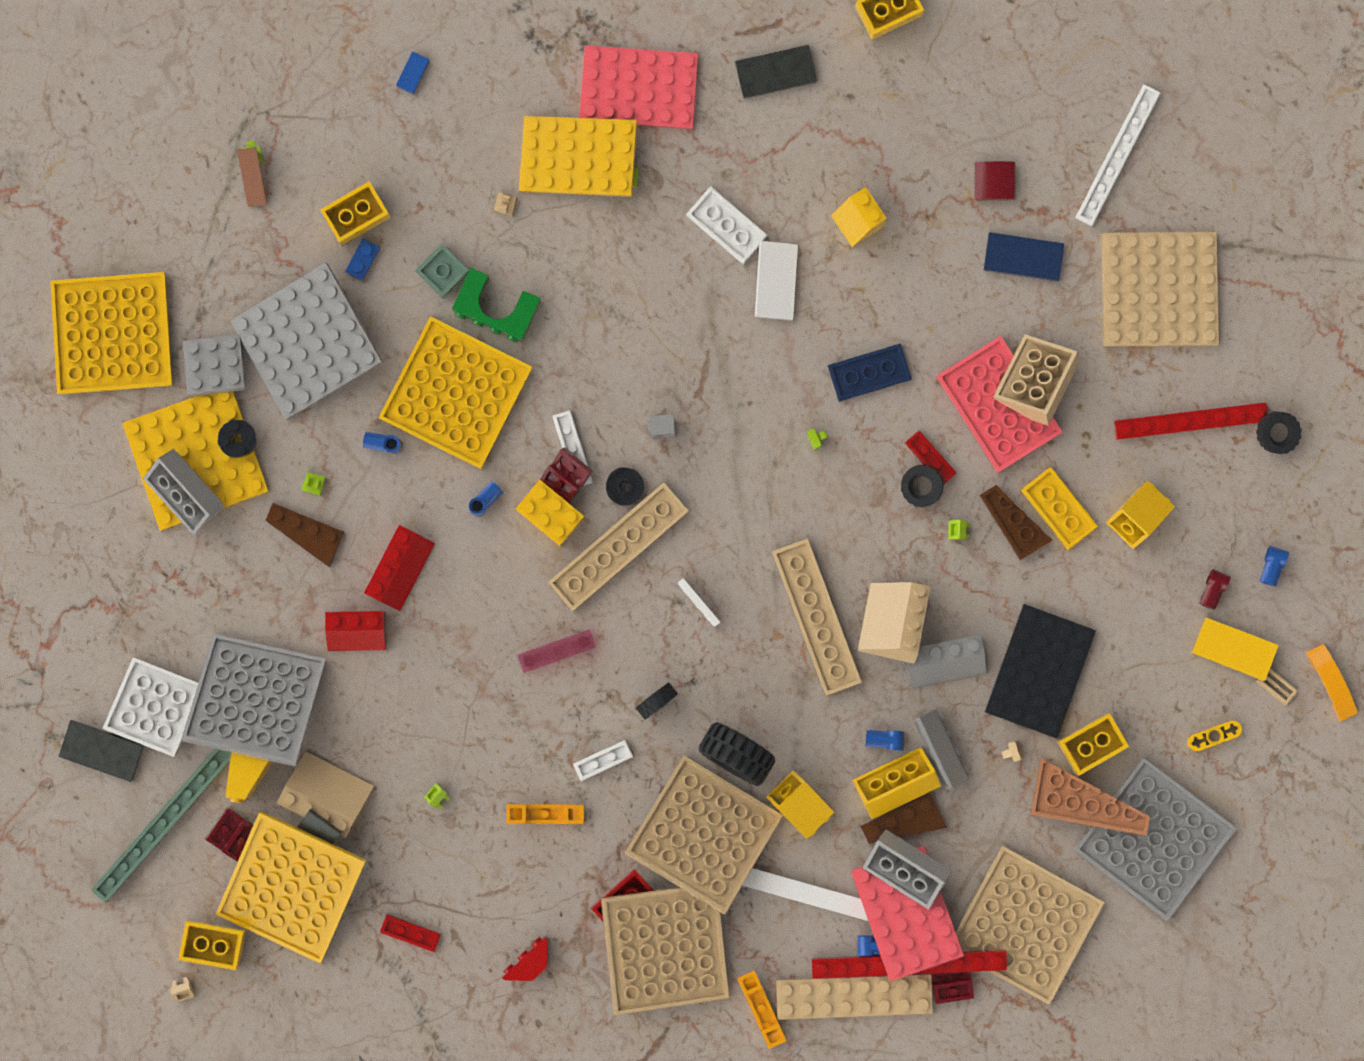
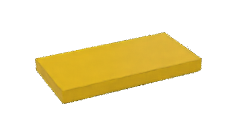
M1049 467L1020 490L1067 550L1071 549L1098 527L1052 467Z
M1205 617L1192 654L1265 681L1279 645Z

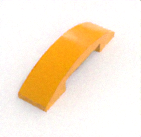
M1322 644L1307 651L1306 654L1314 670L1316 669L1333 703L1331 705L1339 721L1341 722L1358 714L1350 691L1325 645Z
M506 804V824H584V805Z
M755 970L738 977L737 980L768 1048L771 1049L786 1042Z

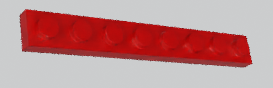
M1264 402L1114 421L1116 440L1255 424L1260 423L1262 417H1265L1268 411L1267 404Z

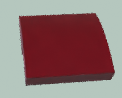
M975 162V200H1016L1015 162Z
M564 447L560 449L554 462L548 465L540 480L566 502L570 503L586 483L593 470Z
M227 807L205 840L238 862L254 825Z
M970 972L931 974L936 1004L974 999Z

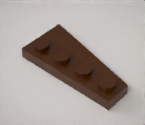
M997 485L979 495L1019 560L1053 541Z
M272 503L265 520L328 567L332 563L344 534L341 530Z
M930 793L860 826L869 844L877 842L885 830H888L897 837H904L947 828Z

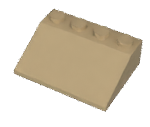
M1024 334L993 396L994 399L1030 420L1049 426L1079 364L1078 352Z
M913 582L871 583L858 651L914 664L919 652L930 586Z
M305 751L285 785L277 804L302 817H305L308 811L312 809L341 830L340 836L348 838L374 785Z

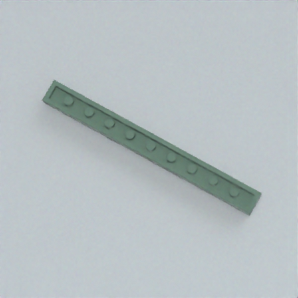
M214 749L91 891L105 903L108 902L229 764L231 752Z

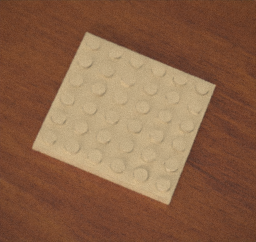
M1217 232L1101 234L1103 347L1219 346Z
M683 755L624 854L725 914L783 815Z
M1001 846L955 933L962 952L1006 950L1007 970L989 972L1050 1005L1105 902L1008 848Z
M680 887L601 898L614 1015L729 998L720 911Z

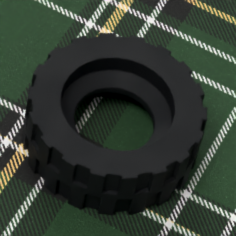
M1273 411L1262 417L1256 430L1260 446L1264 450L1275 454H1287L1289 451H1293L1300 443L1299 440L1302 437V428H1300V423L1296 420L1297 418L1289 413ZM1278 423L1284 424L1288 430L1287 437L1282 442H1275L1270 435L1272 427Z
M914 466L902 477L901 492L907 502L913 506H930L938 501L943 493V478L938 470L932 466ZM920 476L927 477L932 484L931 491L926 495H918L913 489L914 480Z
M668 682L640 703L636 709L646 720L676 697L678 693Z

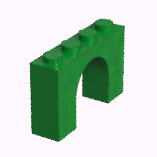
M470 267L452 307L453 312H455L454 316L462 320L466 318L473 320L472 324L481 328L483 325L490 328L489 331L496 335L505 334L507 339L512 342H523L541 303V299L522 291L515 309L509 316L502 319L490 318L480 308V298L489 280V276Z

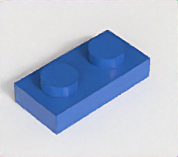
M362 238L345 272L363 281L380 247Z

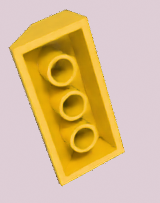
M922 747L852 780L871 820L941 787L937 774Z

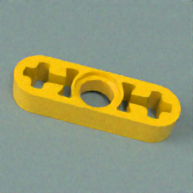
M1227 721L1190 735L1187 739V746L1192 751L1204 750L1238 737L1242 732V727L1237 721ZM1230 724L1237 727L1235 734L1233 735L1232 732H1228L1225 734L1226 738H1224V733L1220 729V727H1223V730H1227L1230 728ZM1213 730H1216L1220 735L1219 739L1215 742L1209 738V734ZM1205 733V739L1209 744L1206 745V742H1201L1198 748L1192 746L1194 737L1196 739H1203L1202 734Z

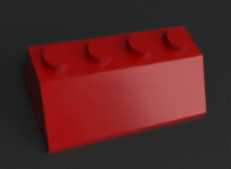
M398 525L364 594L401 611L435 543Z

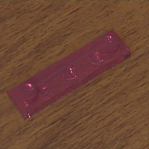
M589 629L526 651L517 656L523 673L594 649L596 645Z

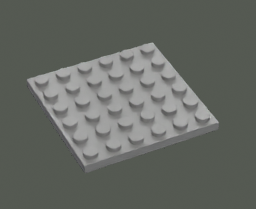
M328 263L322 264L231 320L234 329L240 335L244 347L285 420H289L383 363Z
M213 634L183 731L182 741L296 767L326 659Z
M1142 758L1113 797L1150 816L1147 836L1091 826L1074 848V851L1168 921L1237 828L1145 758Z

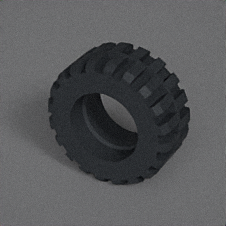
M713 723L699 745V752L707 759L754 786L763 784L775 764V757L768 750L722 723Z

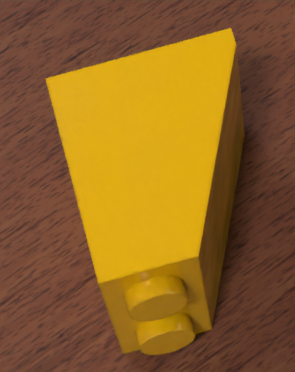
M866 187L850 196L831 215L851 247L883 228L887 220Z
M1147 480L1106 521V524L1134 549L1158 527L1175 506L1155 485Z
M231 752L226 797L231 798L230 802L245 803V799H251L273 761Z
M794 771L786 776L766 796L806 839L813 836L817 829L827 822L834 813L819 795Z

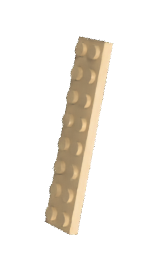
M663 482L548 581V584L567 606L574 611L689 512L688 509Z
M808 538L772 551L825 696L862 683Z
M931 974L909 975L892 982L889 981L888 976L776 980L778 1020L933 1014Z

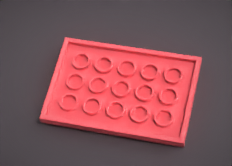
M585 46L579 118L637 120V126L693 129L698 53Z
M1001 336L936 376L997 473L1062 433L1053 417L1048 426L1030 420L994 399L993 396L1014 356Z
M924 846L916 848L927 855ZM863 867L851 870L890 982L964 957L941 891L928 910L863 869Z

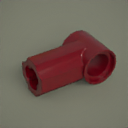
M1212 569L1207 578V586L1199 604L1215 610L1222 592L1226 590L1231 577Z

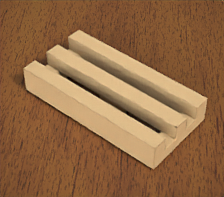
M1270 668L1268 673L1292 693L1286 692L1268 676L1266 681L1286 696V700L1262 680L1257 679L1255 682L1284 706H1287L1298 690Z

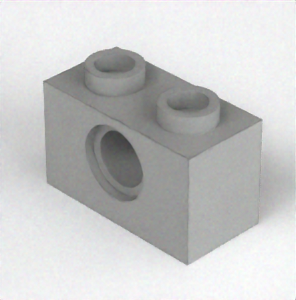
M673 414L650 416L651 421H647L648 435L652 434V439L675 438Z

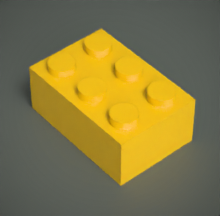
M858 0L855 4V8L871 40L923 16L924 12L919 0Z
M370 181L320 209L341 246L391 218Z
M541 480L535 484L515 509L560 547L585 518L584 515Z
M1110 713L1104 714L1057 741L1058 746L1076 776L1085 773L1129 747Z
M188 920L185 922L178 960L237 970L240 968L247 930Z

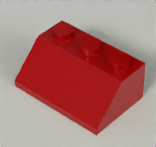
M325 612V633L328 651L386 650L385 612Z
M633 869L602 898L655 890ZM600 899L591 907V910L604 923Z

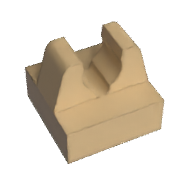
M498 192L493 211L512 216L517 197Z
M1019 740L1008 743L1009 749L1001 751L1003 759L1012 757L1013 762L1024 759Z
M187 977L183 978V984L179 985L174 980L172 987H170L171 995L176 1002L195 997L194 989Z

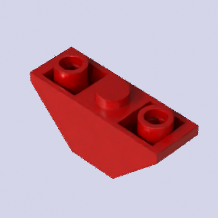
M539 936L531 944L533 948L529 952L525 950L517 957L519 962L515 966L511 963L503 971L505 975L502 978L505 981H533L547 968L548 938L546 936L543 939Z

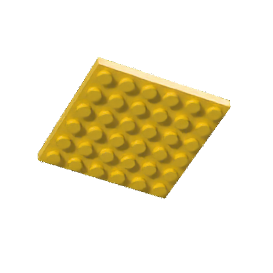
M165 272L50 281L58 395L173 386Z
M430 316L378 418L482 469L533 367Z
M234 391L196 396L122 423L160 531L182 524V522L143 478L157 459L172 449L176 450L208 488L225 505L222 509L269 492L255 450L246 457L232 458L226 455L218 445V433L225 423L230 420L244 421ZM241 434L233 436L234 444L242 442Z
M260 811L215 915L321 964L366 860Z

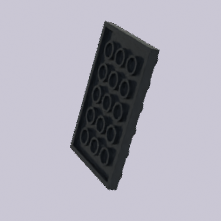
M1023 604L984 712L1058 739L1096 630Z

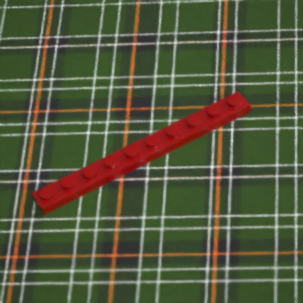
M1006 950L964 951V957L915 974L1007 970ZM880 955L812 958L813 979L888 976Z

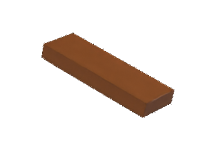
M257 147L237 150L247 206L267 204Z

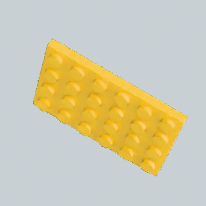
M524 116L519 191L527 193L632 197L637 120Z

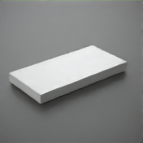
M711 186L686 214L691 221L743 265L758 249L759 242L765 241L768 237L763 230Z
M759 242L755 317L793 320L797 244Z

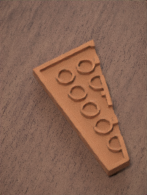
M1040 759L1031 811L1032 816L1147 836L1150 816L1046 760Z

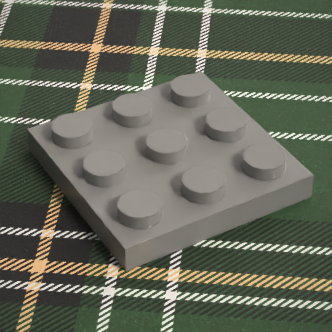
M233 334L183 341L188 397L246 390L240 335Z

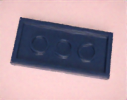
M989 232L983 271L1059 282L1064 243Z
M901 343L827 366L838 402L912 380Z

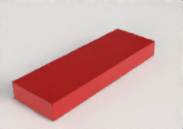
M917 431L904 443L923 465L932 466L938 470L944 484L957 474L920 431Z
M386 914L380 930L382 934L431 952H435L441 933Z

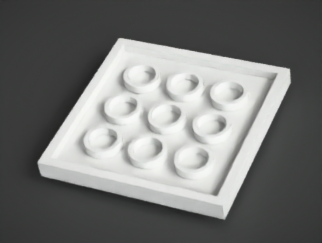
M133 657L102 729L175 757L182 742L181 738L198 683Z

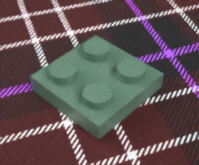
M443 244L415 270L442 298L469 272Z

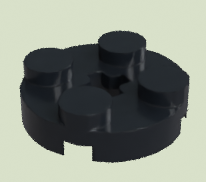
M230 420L221 427L218 433V445L226 455L232 458H242L250 455L257 444L254 428L243 420ZM241 434L242 442L234 444L233 436Z
M621 467L612 471L608 476L606 492L614 503L620 506H629L641 498L644 492V482L636 470ZM623 481L630 484L627 492L620 490L621 482Z

